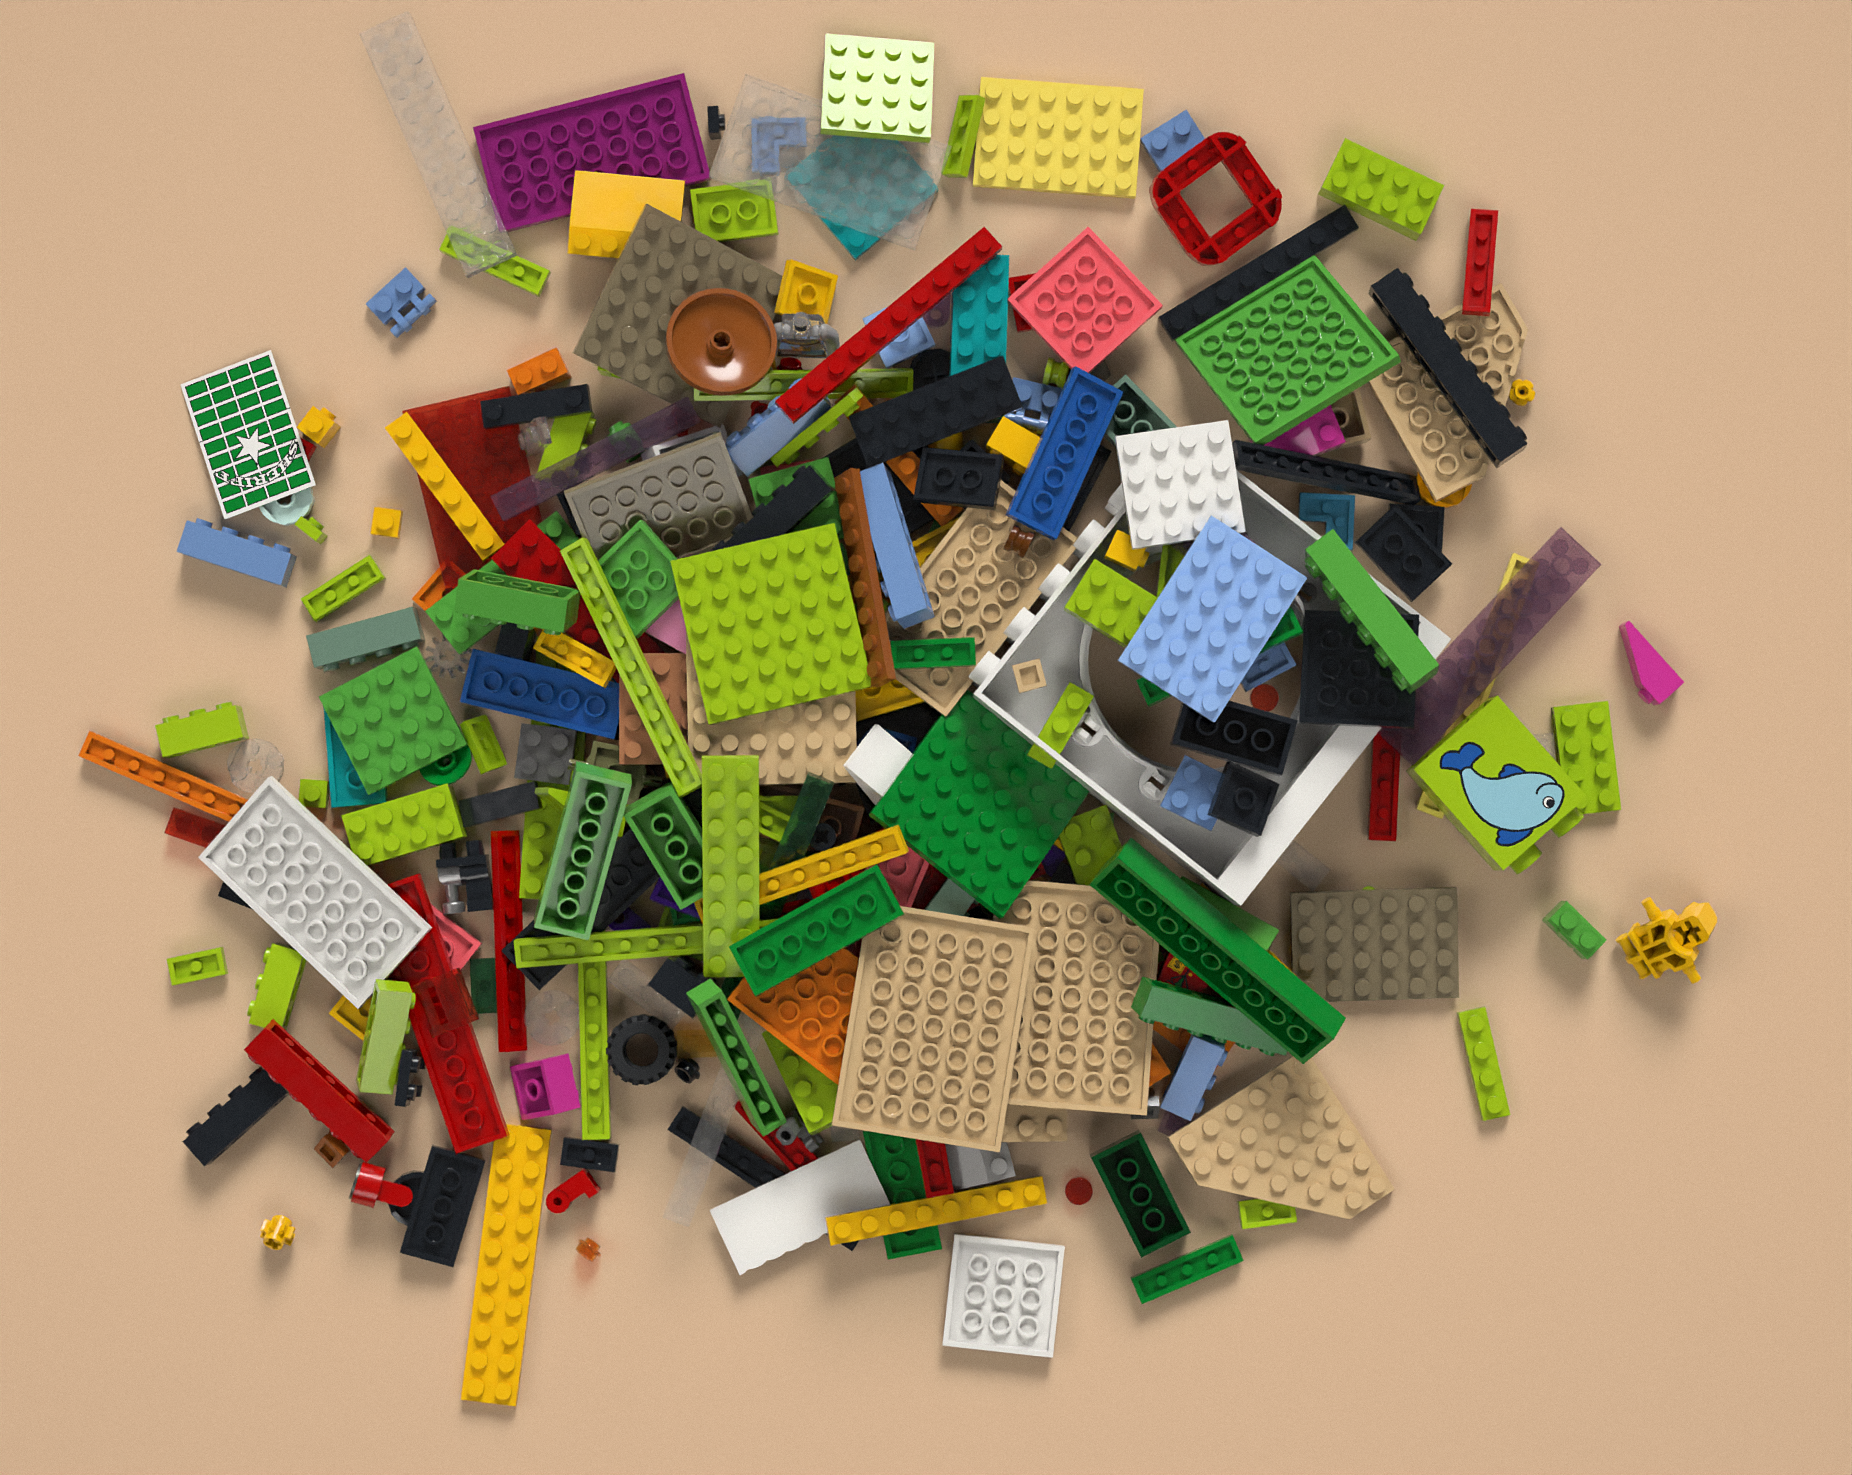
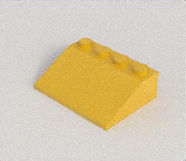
M575 170L567 254L619 258L645 204H649L682 222L685 181Z

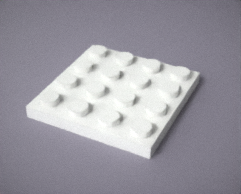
M1228 420L1115 437L1132 550L1194 541L1211 515L1239 534L1246 532Z
M955 1233L943 1346L1053 1358L1065 1246Z

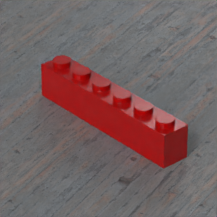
M274 1019L244 1049L253 1063L261 1065L274 1082L281 1084L287 1089L290 1097L296 1102H301L315 1120L325 1124L332 1136L342 1140L355 1157L367 1163L394 1134L395 1131Z

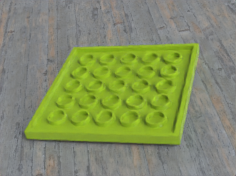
M835 523L670 561L709 725L871 688V677L867 674L868 662L863 648L861 632Z

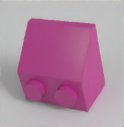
M569 1053L510 1066L521 1120L555 1115L580 1108L579 1093L576 1089Z

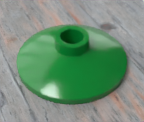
M467 745L420 769V773L430 784L436 786L447 783L448 785L460 780L469 770L472 762L471 750Z

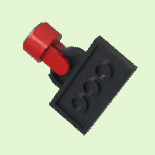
M432 1145L424 1171L412 1170L403 1173L394 1182L383 1180L386 1168L363 1162L358 1166L349 1199H351L352 1203L374 1208L376 1200L388 1203L391 1215L398 1222L407 1226L400 1253L454 1267L486 1159L461 1152L456 1154L454 1150Z

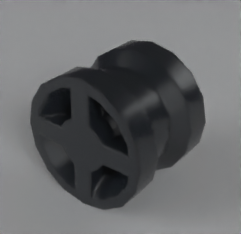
M816 824L809 831V843L816 850H828L836 843V832L828 824Z

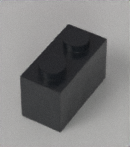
M507 622V624L501 626L495 652L502 656L529 662L536 637L535 630L520 629L517 627V624Z

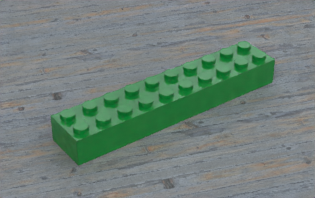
M1130 838L1103 864L1089 884L1302 1064L1306 1063L1335 1039L1346 1017L1133 838Z

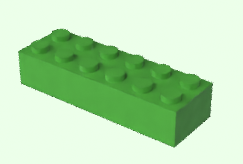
M1334 529L1305 549L1304 561L1306 565L1304 566L1314 579L1320 578L1323 585L1322 590L1331 601L1334 599L1338 601L1341 615L1348 623L1352 621L1355 623L1358 630L1356 633L1366 646L1369 644L1373 646L1376 653L1374 657L1383 668L1387 666L1390 668L1393 674L1391 678L1401 691L1406 689L1411 694L1438 673V662Z
M576 761L535 912L534 928L589 940L632 786L631 774Z

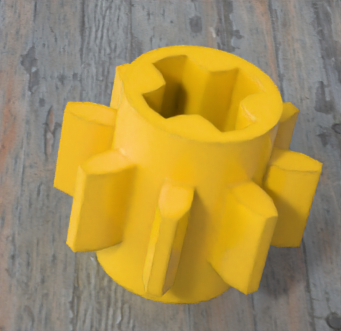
M275 1215L271 1221L264 1220L260 1229V1238H264L263 1243L268 1248L280 1250L284 1244L291 1246L296 1228L292 1227V1221L289 1218Z

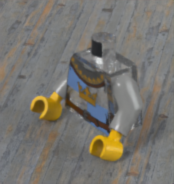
M797 312L796 314L785 313L782 314L780 322L774 324L777 335L776 357L827 358L840 347L838 332L828 324H825L821 315L806 314L804 312ZM775 358L771 366L772 370H776Z

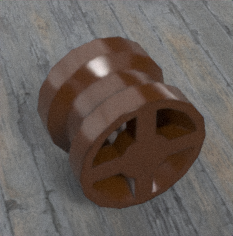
M1015 524L1003 550L1008 552L1014 551L1018 554V557L1024 559L1035 533L1031 531L1026 533L1021 530L1020 526Z

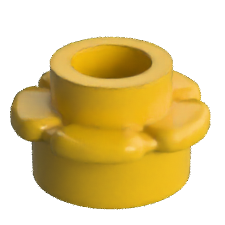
M1517 379L1513 381L1509 393L1510 400L1519 406H1524L1527 402H1531L1535 397L1533 384L1529 380L1522 381ZM1520 390H1524L1523 395L1519 393Z

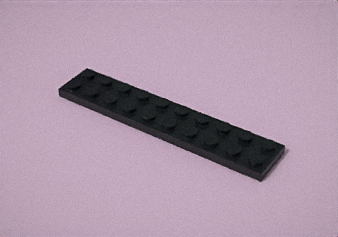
M702 787L683 798L702 828ZM631 828L615 844L591 933L602 932L660 878V875ZM533 920L501 951L516 966L515 939L563 934L534 928ZM567 964L518 969L540 991Z

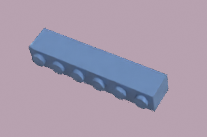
M884 463L862 470L860 475L873 548H875L877 555L875 557L877 571L879 573L882 572L884 581H881V587L885 596L890 598L891 605L888 606V610L894 622L898 621L905 629L934 618L935 615L891 472Z

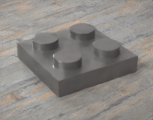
M521 723L514 778L570 785L572 770L567 769L568 765L573 766V764H569V759H574L577 730Z

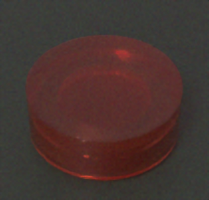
M1269 684L1258 685L1251 691L1249 696L1252 707L1267 712L1273 710L1279 700L1276 689Z
M1077 1176L1071 1178L1066 1183L1065 1195L1071 1203L1083 1205L1091 1199L1093 1189L1091 1183L1086 1178Z

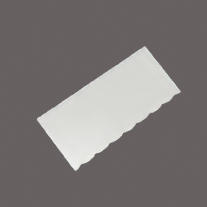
M859 1139L711 1209L710 1212L739 1275H742L748 1269L757 1268L767 1260L776 1259L786 1251L795 1250L805 1242H812L824 1233H827L825 1217L890 1205Z

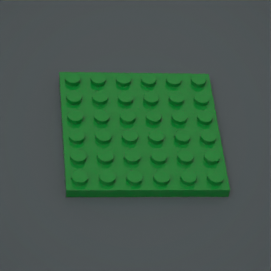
M967 690L946 717L943 714L939 716L871 810L869 816L885 829L899 825L909 848L1000 919L1004 917L1090 791L1058 765L1054 764L1053 768L1050 769L1028 756L1027 754L1032 745L975 700L973 693Z

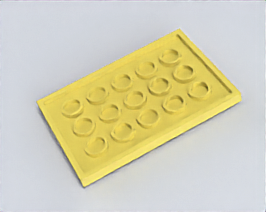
M981 77L980 96L985 98L976 137L973 187L1135 199L1144 89Z

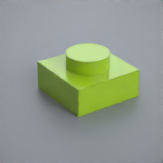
M301 516L294 524L319 544H322L327 538V535L322 532L324 526L312 516L309 520Z
M300 779L299 802L304 807L328 808L329 781Z

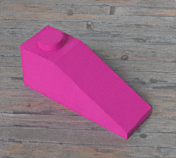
M1626 621L1619 626L1635 686L1640 690L1638 695L1647 704L1659 705L1677 690L1684 681L1630 621Z

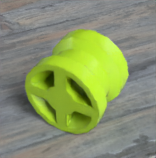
M1048 357L1042 384L1054 383L1059 388H1063L1068 366L1064 362H1057L1054 358Z

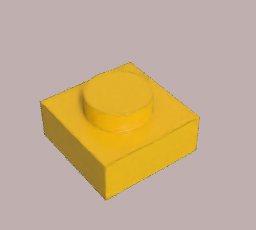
M374 507L370 534L399 539L403 511Z

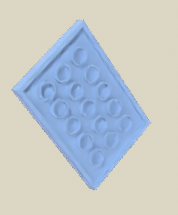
M1211 515L1117 661L1215 723L1307 580V577Z

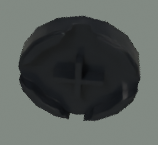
M930 349L918 354L913 359L910 368L913 369V390L949 377L950 352L943 349Z

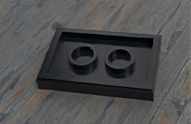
M923 447L913 500L917 503L995 510L1005 458L1000 454Z
M1396 504L1354 542L1410 602H1413L1452 565L1448 558Z

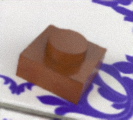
M330 1131L314 1148L332 1168L350 1151L345 1146V1143L333 1137Z

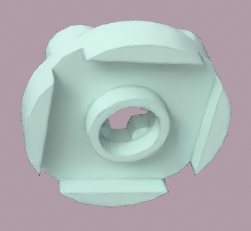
M310 487L292 494V501L289 504H280L279 501L281 499L259 506V509L267 519L284 526L295 524L301 516L306 518L315 502L313 489Z

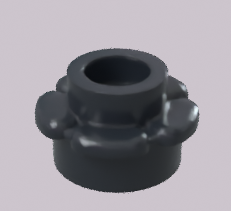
M681 1058L678 1060L679 1063L674 1070L683 1082L690 1084L693 1080L700 1078V1067L696 1061L691 1058H687V1060Z

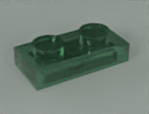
M495 958L470 959L472 1014L497 1013Z

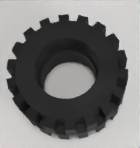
M646 1014L632 1016L620 1022L612 1030V1034L607 1040L606 1054H608L609 1058L607 1061L609 1066H612L613 1073L616 1076L619 1075L624 1082H630L632 1085H649L663 1078L674 1066L678 1054L677 1039L675 1040L674 1032L667 1026V1023L657 1019L658 1017L647 1016ZM636 1034H648L657 1043L658 1055L650 1065H635L627 1056V1042Z

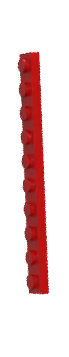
M983 227L775 400V404L793 424L796 423L1002 250V245Z

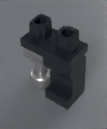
M482 840L466 841L467 856L457 857L456 842L440 844V859L436 860L438 879L445 887L448 902L442 905L443 914L465 912L464 902L459 901L458 886L466 885L468 912L493 910V884L489 854H485Z

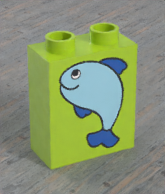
M1498 695L1486 699L1406 770L1409 776L1493 870H1505L1510 866L1516 874H1520L1541 856L1542 852L1534 844L1550 829L1560 838L1575 827L1584 817L1576 806L1587 795Z

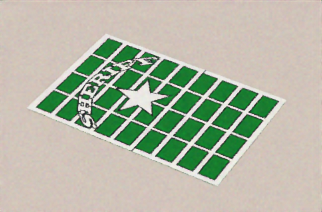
M271 350L180 384L224 520L316 485Z

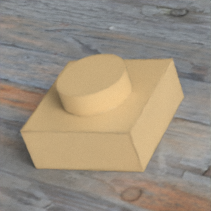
M1040 658L1012 665L1019 693L1047 686Z

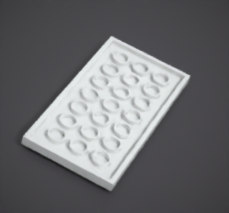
M273 776L268 777L198 857L357 1009L361 1008L372 996L375 979L386 980L432 929L417 912Z

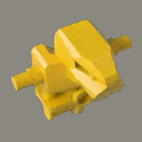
M1651 897L1644 899L1641 904L1645 908L1650 921L1643 925H1640L1638 922L1633 924L1628 933L1620 935L1615 940L1625 952L1626 962L1633 965L1639 974L1640 980L1647 978L1651 973L1655 979H1658L1668 969L1674 972L1682 970L1692 984L1701 980L1694 964L1699 955L1697 945L1709 940L1717 924V916L1710 902H1692L1677 916L1674 910L1671 909L1661 912Z

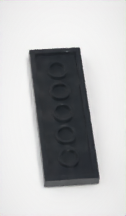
M1000 356L848 417L866 464L870 468L1022 409L1023 406L1004 357Z

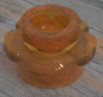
M588 1237L585 1241L578 1240L579 1244L575 1250L584 1258L593 1262L597 1256H601L600 1252H598L600 1246Z

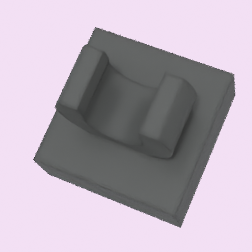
M1149 1088L1147 1116L1131 1114V1120L1159 1118V1096H1155L1153 1088Z

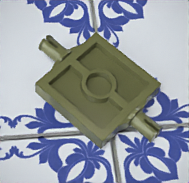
M593 741L591 754L586 762L569 759V764L575 765L576 761L631 774L632 786L627 800L628 805L639 800L640 792L644 785L660 788L662 785L661 783L651 782V780L662 782L663 777L648 775L646 765H619L618 745ZM568 765L567 770L574 771L575 766Z

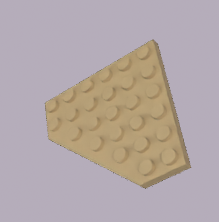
M1500 283L1492 288L1490 316L1462 315V303L1438 317L1445 324L1446 330L1444 331L1449 338H1455L1462 348L1461 354L1466 361L1471 360L1474 363L1480 380L1483 383L1487 382L1491 386L1495 394L1493 397L1499 405L1503 404L1506 407L1528 328L1504 286ZM1399 336L1391 340L1389 344L1399 354L1401 362L1372 379L1368 384L1436 503L1482 479L1486 474L1490 459Z
M1291 1056L1167 1137L1195 1184L1203 1187L1345 1219H1351L1395 1190L1312 1058L1302 1064L1294 1056Z

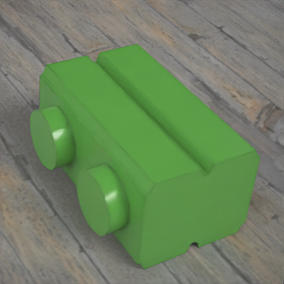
M1560 901L1542 919L1570 948H1574L1573 951L1581 959L1588 960L1606 941L1567 901Z

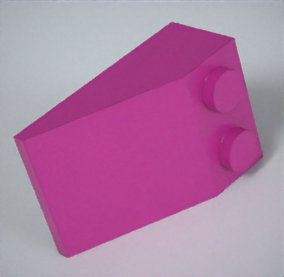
M1329 405L1268 442L1265 446L1319 456L1341 447L1346 441L1333 409Z

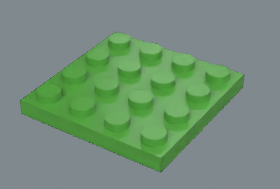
M417 646L319 696L368 795H372L468 745Z

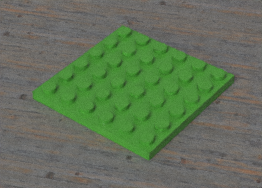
M1315 255L1175 339L1179 349L1252 443L1260 445L1267 444L1401 362L1400 356Z

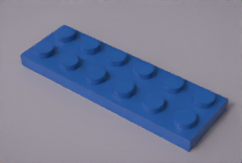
M1076 366L1072 368L1009 505L1006 516L1052 540L1058 538L1123 391Z
M472 649L460 702L606 738L618 739L619 683L609 681L607 687L604 688L577 673Z

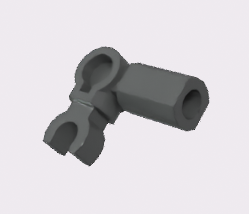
M797 1108L785 1116L787 1122L776 1133V1137L782 1145L792 1144L797 1137H801L804 1145L810 1152L820 1147L819 1144L824 1141L819 1133L811 1135L808 1132Z

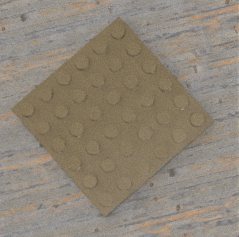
M645 204L572 353L720 428L733 401H694L693 387L680 378L667 356L666 332L670 318L676 308L691 295L707 289L725 288L739 291L753 298L766 310L773 321L776 315L774 311L783 276L649 204Z

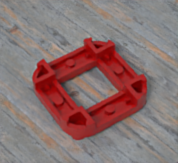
M1217 132L1206 137L1161 170L1149 187L1151 203L1187 256L1202 266L1216 265L1228 260L1234 253L1268 228L1274 226L1279 220L1282 209V194L1279 188L1276 189L1245 145L1247 142L1241 136L1229 132ZM1219 162H1222L1252 206L1212 236H1209L1180 195V192Z

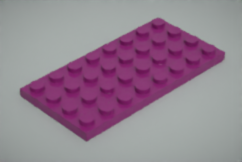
M684 73L473 127L501 234L571 216L575 170L685 181L684 187L712 180Z

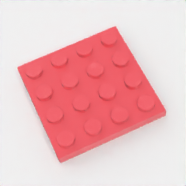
M1089 227L1083 230L1007 299L1014 310L1071 370L1076 366L1089 374L1163 307L1156 297Z

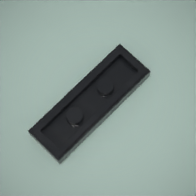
M537 781L459 800L463 827L468 828L542 809L541 798L535 794V788H538Z

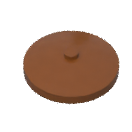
M725 288L703 290L685 299L673 312L666 332L667 356L675 372L693 388L712 395H735L756 386L769 372L777 349L776 330L766 310L750 296Z

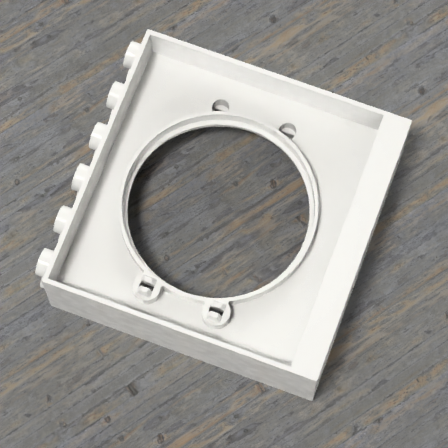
M1236 470L1246 530L1241 535L1307 577L1300 590L1312 598L1308 602L1300 594H1297L1290 605L1304 632L1305 610L1339 611L1341 609L1336 599L1331 601L1322 590L1323 585L1320 578L1314 579L1304 566L1306 565L1304 561L1305 549L1320 539L1321 536ZM1121 483L1104 508L1114 516L1107 527L1104 528L1094 519L1090 522L1073 544L1076 548L1073 554L1080 559L1071 572L1059 563L1055 566L1038 588L1042 592L1039 597L1046 602L1036 616L1023 607L1003 632L1008 637L1006 641L1012 645L1001 660L988 651L968 676L974 681L972 684L978 688L973 694V698L1031 745L1035 743L1056 760V765L1082 784V786L1090 791L1091 795L1212 891L1232 904L1241 906L1382 727L1299 724V696L1298 702L1290 718L1298 720L1283 775L1275 776L1244 767L1280 784L1264 830L1259 837H1255L1218 819L1212 831H1209L1160 807L1178 768L1155 762L1127 745L1109 726L1096 703L1095 697H1093L1060 755L1040 740L1038 735L1069 682L1094 696L1088 666L1089 645L1093 628L1064 611L1065 605L1094 559L1125 578L1130 577L1141 569L1138 566L1136 571L1133 572L1104 559L1117 530L1130 535ZM1162 546L1146 548L1145 551L1150 552L1144 567L1161 560ZM1370 575L1399 614L1419 615L1418 638L1436 659L1451 638ZM1040 658L1047 686L1019 693L1012 665ZM1083 722L1096 732L1093 737L1083 728H1080ZM1224 767L1214 769L1222 773ZM1151 776L1164 785L1161 791L1154 784L1148 782Z

